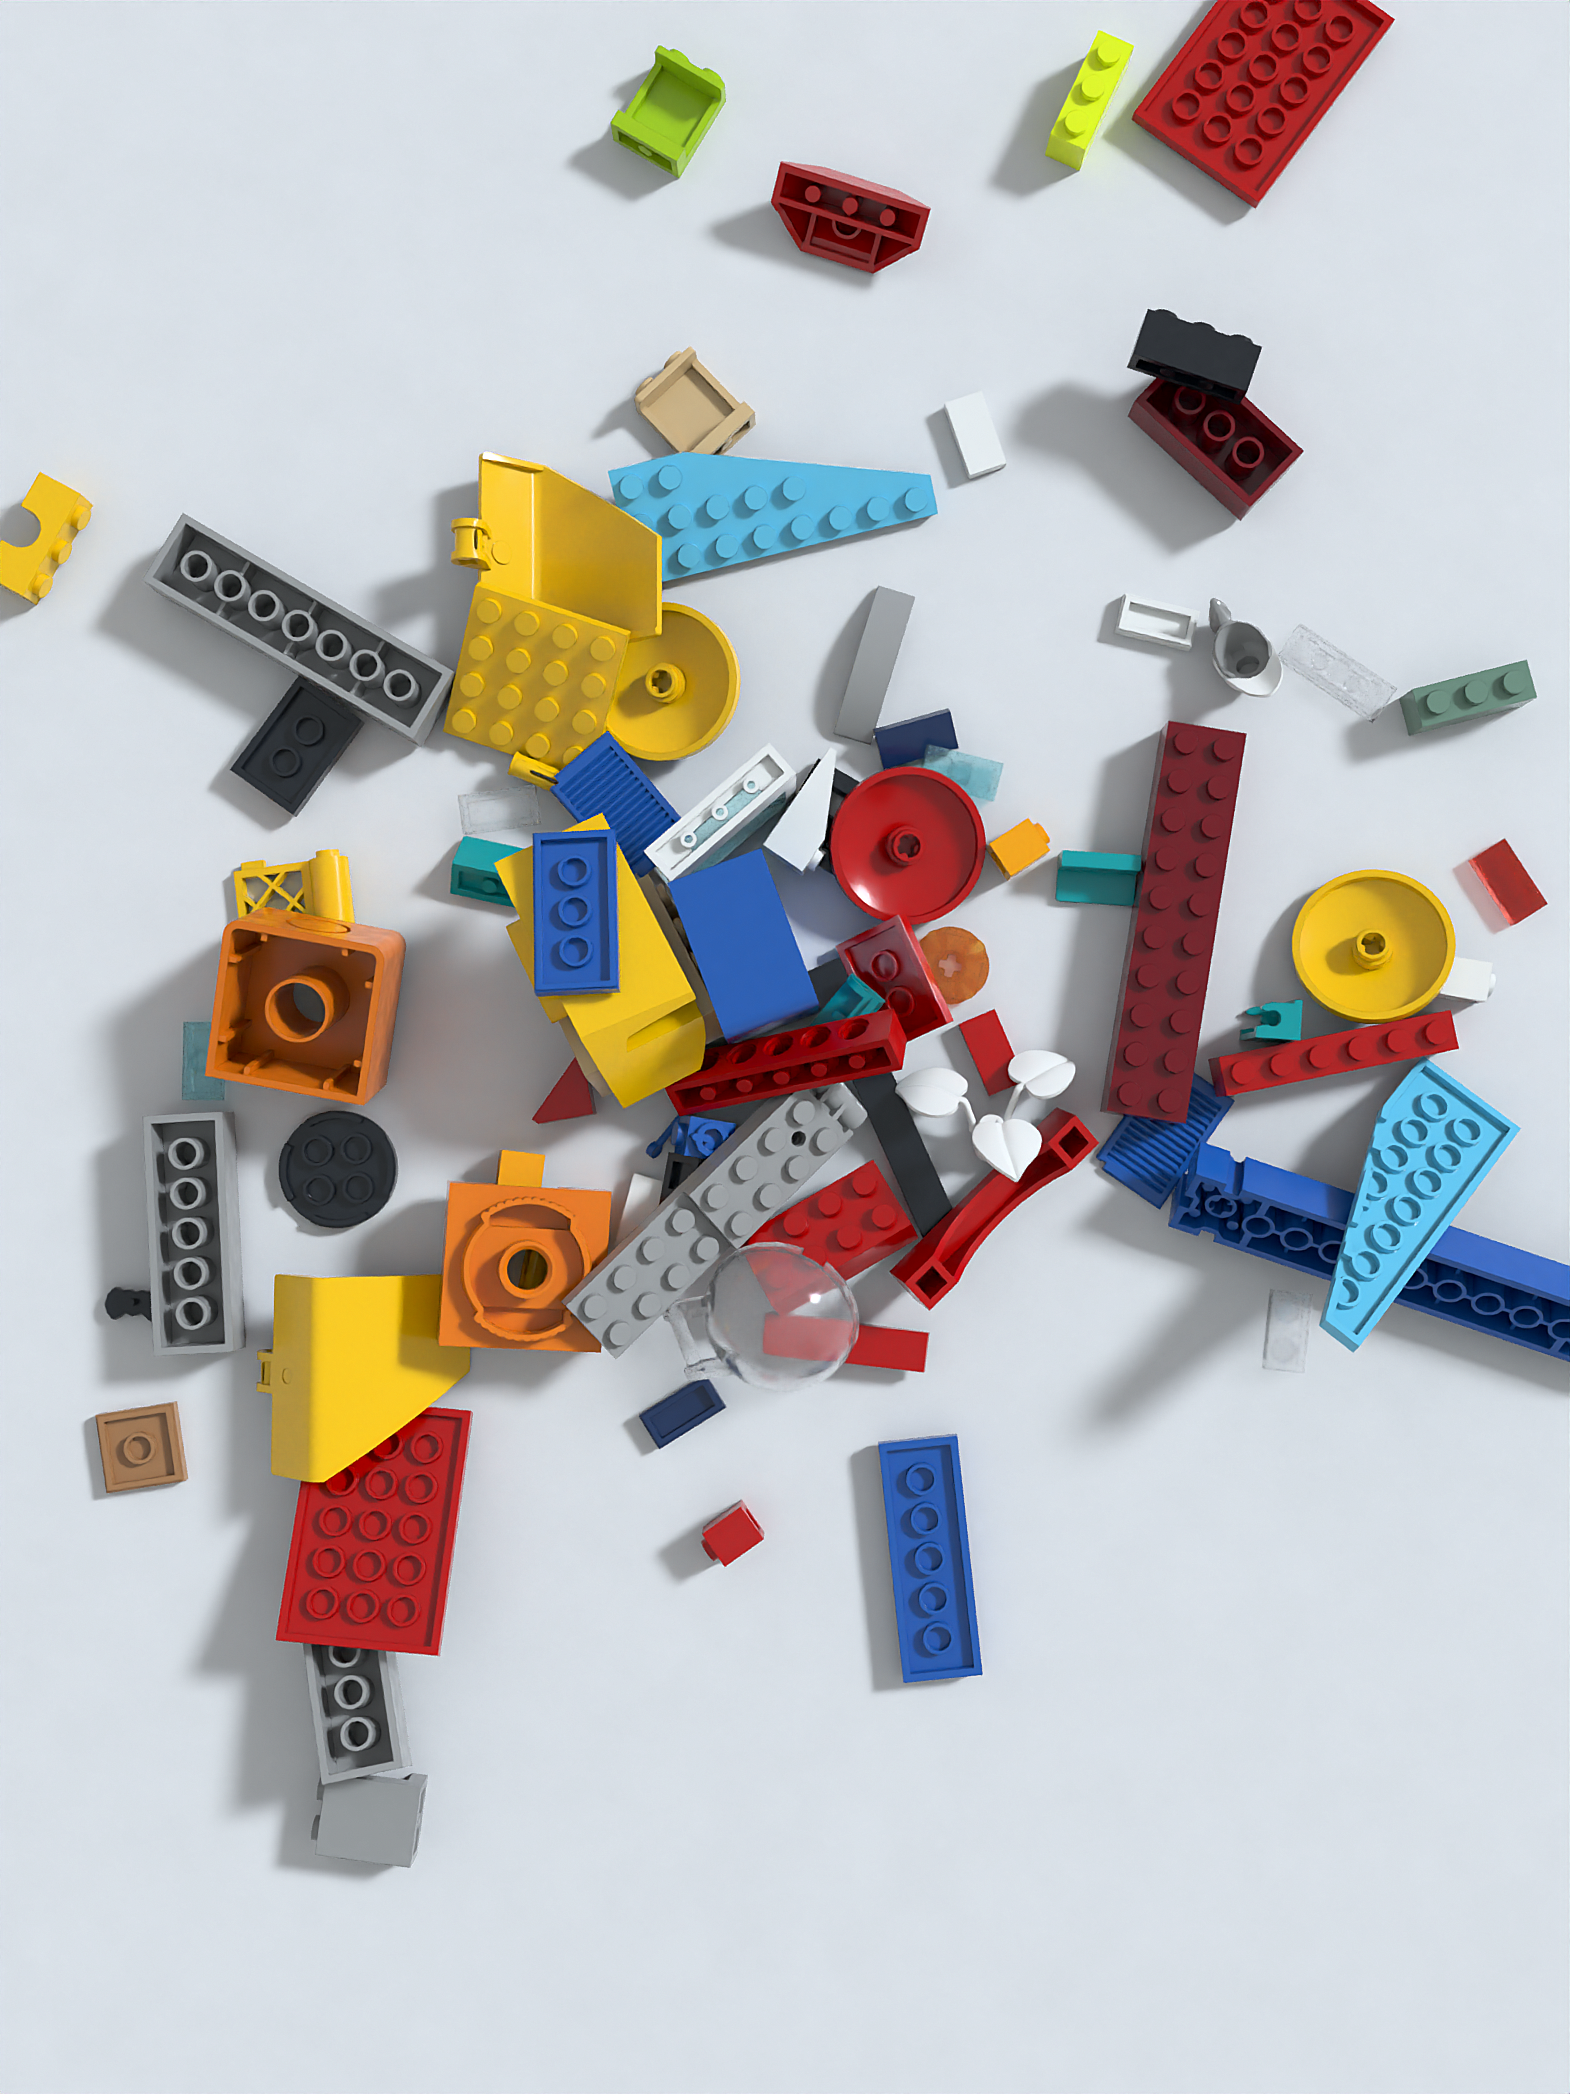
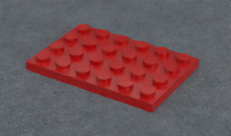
M1217 0L1134 111L1131 120L1256 209L1391 28L1395 19L1369 0Z
M427 1407L393 1435L325 1482L301 1481L276 1641L440 1656L472 1426V1411Z

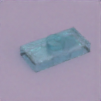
M927 744L921 768L930 769L947 776L956 782L969 796L994 802L1004 763Z
M183 1022L182 1100L225 1099V1080L205 1076L212 1022Z

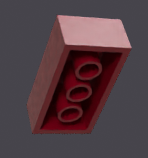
M1156 378L1137 397L1128 414V417L1240 521L1289 471L1304 452L1302 448L1245 396L1241 403L1237 405Z

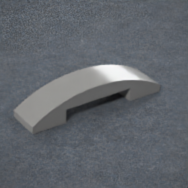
M878 586L834 730L835 735L871 745L874 736L873 729L877 726L915 596Z

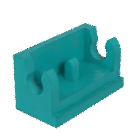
M851 973L846 982L808 1027L874 1013L886 1001L854 973Z
M1291 1000L1284 1003L1270 1002L1261 1007L1247 1009L1245 1014L1261 1016L1260 1023L1263 1025L1255 1026V1029L1240 1030L1239 1041L1278 1044L1299 1041L1301 1038L1303 1000Z

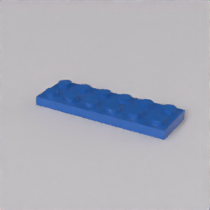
M957 1434L878 1442L903 1683L983 1675Z

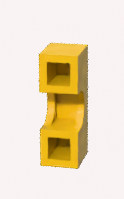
M41 472L37 475L21 504L25 510L40 521L41 530L37 540L27 547H15L3 540L0 541V586L35 605L51 590L53 585L52 577L59 565L65 563L72 551L71 544L78 531L83 530L87 526L91 517L90 510L93 507L80 493Z

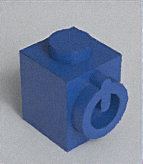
M688 1115L680 1116V1120L675 1122L671 1134V1144L675 1145L674 1153L707 1159L735 1132L736 1124Z

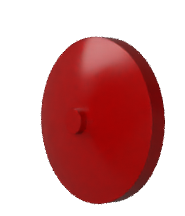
M921 767L889 768L862 780L841 802L830 828L828 842L829 859L839 887L846 897L860 910L882 921H887L899 914L905 913L910 925L922 924L948 914L970 894L979 879L985 860V830L973 800L952 779L936 771Z

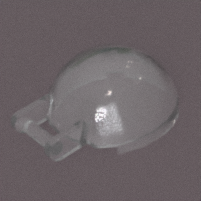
M780 1242L755 1243L739 1248L719 1264L707 1286L705 1296L676 1300L662 1316L664 1321L671 1324L686 1362L684 1372L689 1381L735 1375L742 1381L759 1389L773 1392H795L819 1384L833 1375L847 1360L857 1342L859 1314L856 1300L846 1281L827 1261L822 1267L812 1259L802 1255L804 1248ZM704 1316L708 1341L716 1357L701 1359L686 1319Z

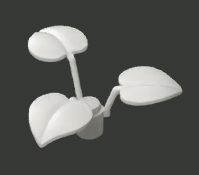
M1028 1050L1016 1055L1010 1061L1008 1075L1018 1085L1013 1091L1003 1119L997 1115L989 1114L983 1116L977 1122L969 1101L962 1097L967 1091V1081L960 1074L949 1069L927 1068L914 1072L896 1086L895 1093L901 1096L907 1106L914 1112L928 1118L938 1119L947 1117L957 1110L958 1104L962 1106L969 1122V1131L972 1132V1143L976 1156L988 1162L993 1168L1009 1179L1018 1182L1027 1166L1038 1155L1042 1142L1040 1132L1036 1127L1024 1120L1011 1119L1020 1094L1026 1089L1032 1097L1040 1100L1059 1095L1072 1082L1075 1075V1064L1067 1057L1044 1050Z

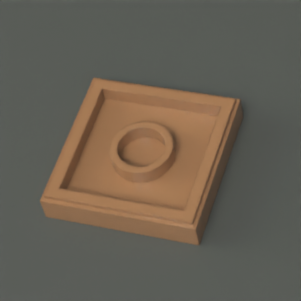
M177 1401L95 1415L106 1493L182 1482L188 1479Z

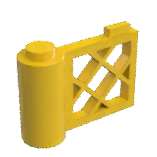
M338 849L316 851V858L309 861L266 867L265 860L241 863V871L233 872L238 918L265 907L277 891L290 902L285 909L287 911L294 912L298 908L304 914L355 923L348 857L340 856ZM301 872L303 887L295 897H292L280 885L289 873ZM278 875V876L275 878L274 881H272L269 877H267V876ZM260 878L269 885V888L257 903L248 896L246 879ZM303 899H304V902H305V906H303V905L301 904V901H302ZM249 905L253 907L251 912L249 910Z

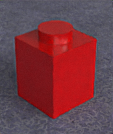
M741 1500L703 1527L702 1535L705 1539L701 1541V1544L713 1561L719 1558L724 1567H726L764 1540V1530L743 1500Z

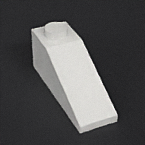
M831 747L763 844V850L801 876H803L807 868L814 872L826 854L821 848L825 842L837 751Z

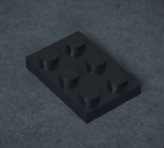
M299 675L230 770L297 817L365 723Z

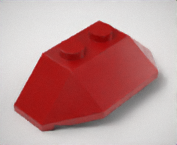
M785 161L780 162L771 198V204L776 212L779 213L785 227L800 251L873 274L920 249L931 211L930 207L899 190L830 168Z

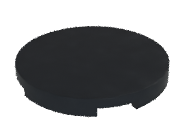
M327 1111L305 1120L292 1133L287 1143L284 1144L279 1159V1181L287 1201L291 1203L298 1213L312 1223L328 1228L351 1227L373 1218L390 1200L398 1179V1158L389 1136L373 1120L349 1111Z

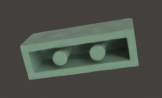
M1523 660L1414 688L1399 698L1410 736L1519 708L1536 699L1537 695L1528 662Z

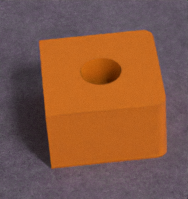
M271 907L259 908L227 924L222 936L205 1076L364 1106L387 1083L406 952L404 937L394 930ZM295 983L308 985L320 995L325 1006L324 1022L313 1021L305 1017L298 1010L293 996Z

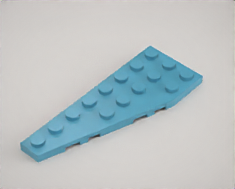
M685 451L608 470L616 506L662 536V582L938 514L931 476L926 473L701 454Z
M1424 1056L1420 1058L1377 1112L1319 1323L1322 1329L1353 1353L1360 1347L1521 1129Z

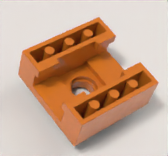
M447 1180L436 1338L438 1346L601 1353L602 1345L561 1301L608 1255L612 1192L605 1189L545 1188ZM525 1249L539 1252L546 1262L544 1279L537 1286L529 1289L513 1285L507 1275V1265L511 1257L518 1251Z

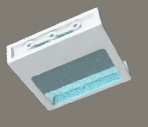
M770 743L766 744L644 850V853L656 866L653 870L668 886V882L719 864L796 797V773Z

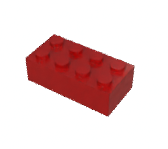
M871 1160L765 1222L740 1249L770 1303L781 1318H784L917 1240L918 1236L874 1160Z

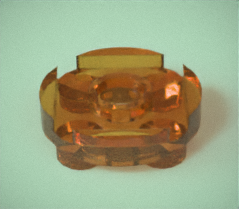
M948 926L930 931L919 942L947 1005H957L967 1001L983 988L989 974V958L984 943L973 933L963 928ZM949 955L955 956V962L961 964L960 971H954L951 977L945 976V969L939 967V961L947 960Z

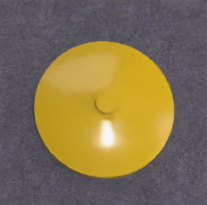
M662 602L661 635L647 640L628 643L605 732L609 731L625 752L651 761L667 762L682 760L703 751L724 732L738 704L741 677L735 650L723 630L709 617L693 608L677 603Z
M1378 869L1350 872L1336 877L1320 887L1310 896L1299 912L1292 936L1294 969L1308 995L1328 1012L1348 1021L1364 1024H1383L1398 1021L1417 1013L1427 1006L1439 994L1447 982L1453 966L1456 949L1455 932L1451 918L1437 896L1413 878L1397 872Z

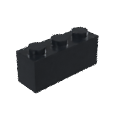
M1148 309L1141 324L1127 368L1239 405L1248 391L1262 346L1253 344V341L1244 335L1234 334L1229 336L1217 332L1212 325L1204 322L1190 323L1178 319L1176 314L1165 309H1157L1155 311Z

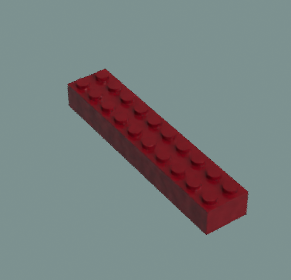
M1168 721L1160 730L1141 850V871L1137 875L1134 904L1132 906L1100 1112L1176 1125L1186 1124L1247 733Z

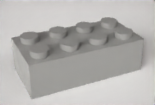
M303 1643L322 1785L412 1766L396 1652Z

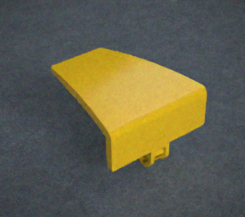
M484 452L479 455L478 519L457 518L451 521V531L455 533V551L451 552V563L478 569V582L481 581L631 631L628 643L659 637L662 633V536L614 504L546 465L491 452Z
M441 1273L342 1277L296 1274L275 1275L273 1349L257 1351V1360H261V1381L256 1382V1391L272 1394L271 1473L273 1475L306 1482H325L405 1426L470 1371V1347L438 1346L436 1338Z

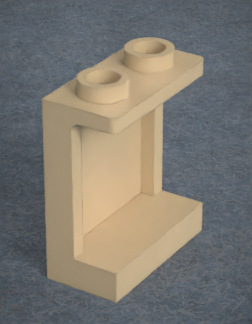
M691 346L683 353L677 351L671 355L664 364V370L655 379L652 377L646 379L635 393L636 411L676 453L685 451L724 455L756 425L753 409L745 401L740 404L698 361L696 351Z

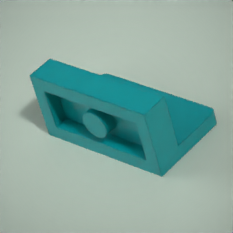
M464 836L452 861L450 894L514 907L494 863L524 848Z
M1062 850L1058 855L1056 901L1114 906L1133 905L1135 877L1141 871L1142 855Z

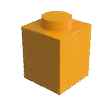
M1027 818L991 842L986 850L1008 881L1047 855L1050 851L1047 846L1050 838L1038 822L1033 825L1030 819Z

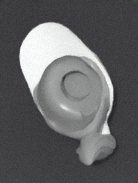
M1212 598L1210 600L1209 623L1212 631L1216 634L1212 651L1214 657L1213 664L1226 683L1237 691L1261 698L1273 695L1278 690L1283 678L1282 664L1273 643L1258 627L1247 622L1231 620V612L1226 604L1216 598Z

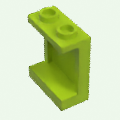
M658 45L654 52L655 64L626 112L623 113L618 110L610 124L615 142L673 176L680 178L726 102L725 83L713 70L709 68L702 70L690 63L689 59L682 52L676 49H670L669 51L663 46Z

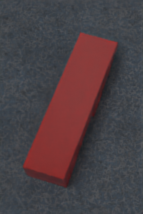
M771 1312L766 1317L762 1353L924 1373L930 1332L859 1322L849 1323L792 1314L781 1318L777 1312Z

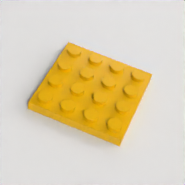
M481 581L478 582L473 593L443 732L511 755H515L516 751H518L522 755L561 771L605 733L631 631Z

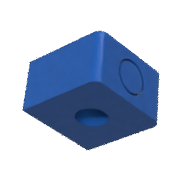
M761 848L667 883L728 1044L744 1041L818 1013L819 1002Z

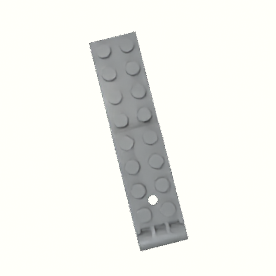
M843 1082L770 1097L561 1302L600 1344L617 1359L730 1246L738 1250L854 1135L852 1131L865 1121L868 1114ZM796 1132L795 1138L791 1141L792 1135Z

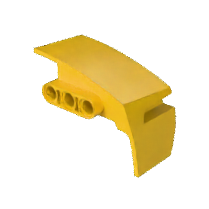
M600 813L561 832L610 829L604 815ZM617 843L620 993L538 997L552 1024L569 1016L582 1043L624 1109L700 1070L704 1059L706 1032L703 1016L695 1002L696 996ZM533 845L495 862L494 865L520 917L519 920L507 925L506 930L534 988Z

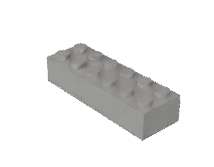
M235 1112L142 1116L153 1356L234 1352L246 1347Z

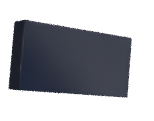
M948 708L873 729L881 764L884 769L959 748L951 712Z
M704 1373L640 1413L639 1418L657 1447L661 1449L725 1409L726 1404L707 1373Z

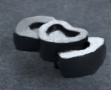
M114 1287L108 1293L104 1306L111 1319L117 1320L125 1314L130 1316L142 1314L152 1322L150 1291L140 1290L136 1292L133 1289L124 1290L120 1287Z

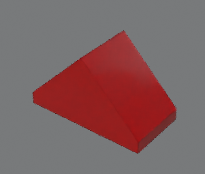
M576 1057L533 1116L532 1120L536 1123L546 1124L597 1114L592 1084L584 1076Z

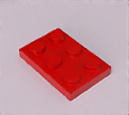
M905 913L899 914L835 946L848 977L851 973H854L886 1001L878 1011L894 1008L906 1035L907 1042L954 1021Z

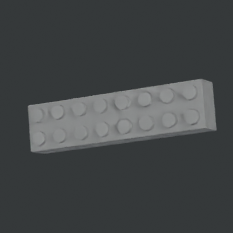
M182 513L142 579L160 595L298 676L300 675L305 680L419 747H422L450 700L455 679L454 671Z

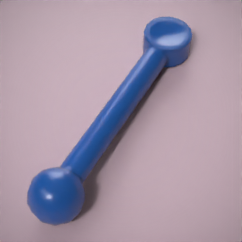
M679 1115L674 1118L657 1141L648 1145L646 1154L651 1158L658 1157L662 1152V1146L671 1136L675 1122L680 1120Z

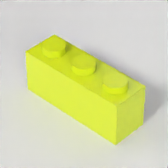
M1098 30L1050 133L1045 156L1080 171L1125 75L1134 45Z

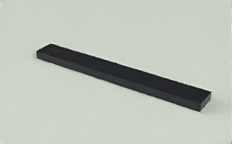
M840 957L807 971L821 1011L848 978ZM892 1072L852 1080L922 1238H924L953 1208L906 1103L901 1096L895 1093L896 1080Z

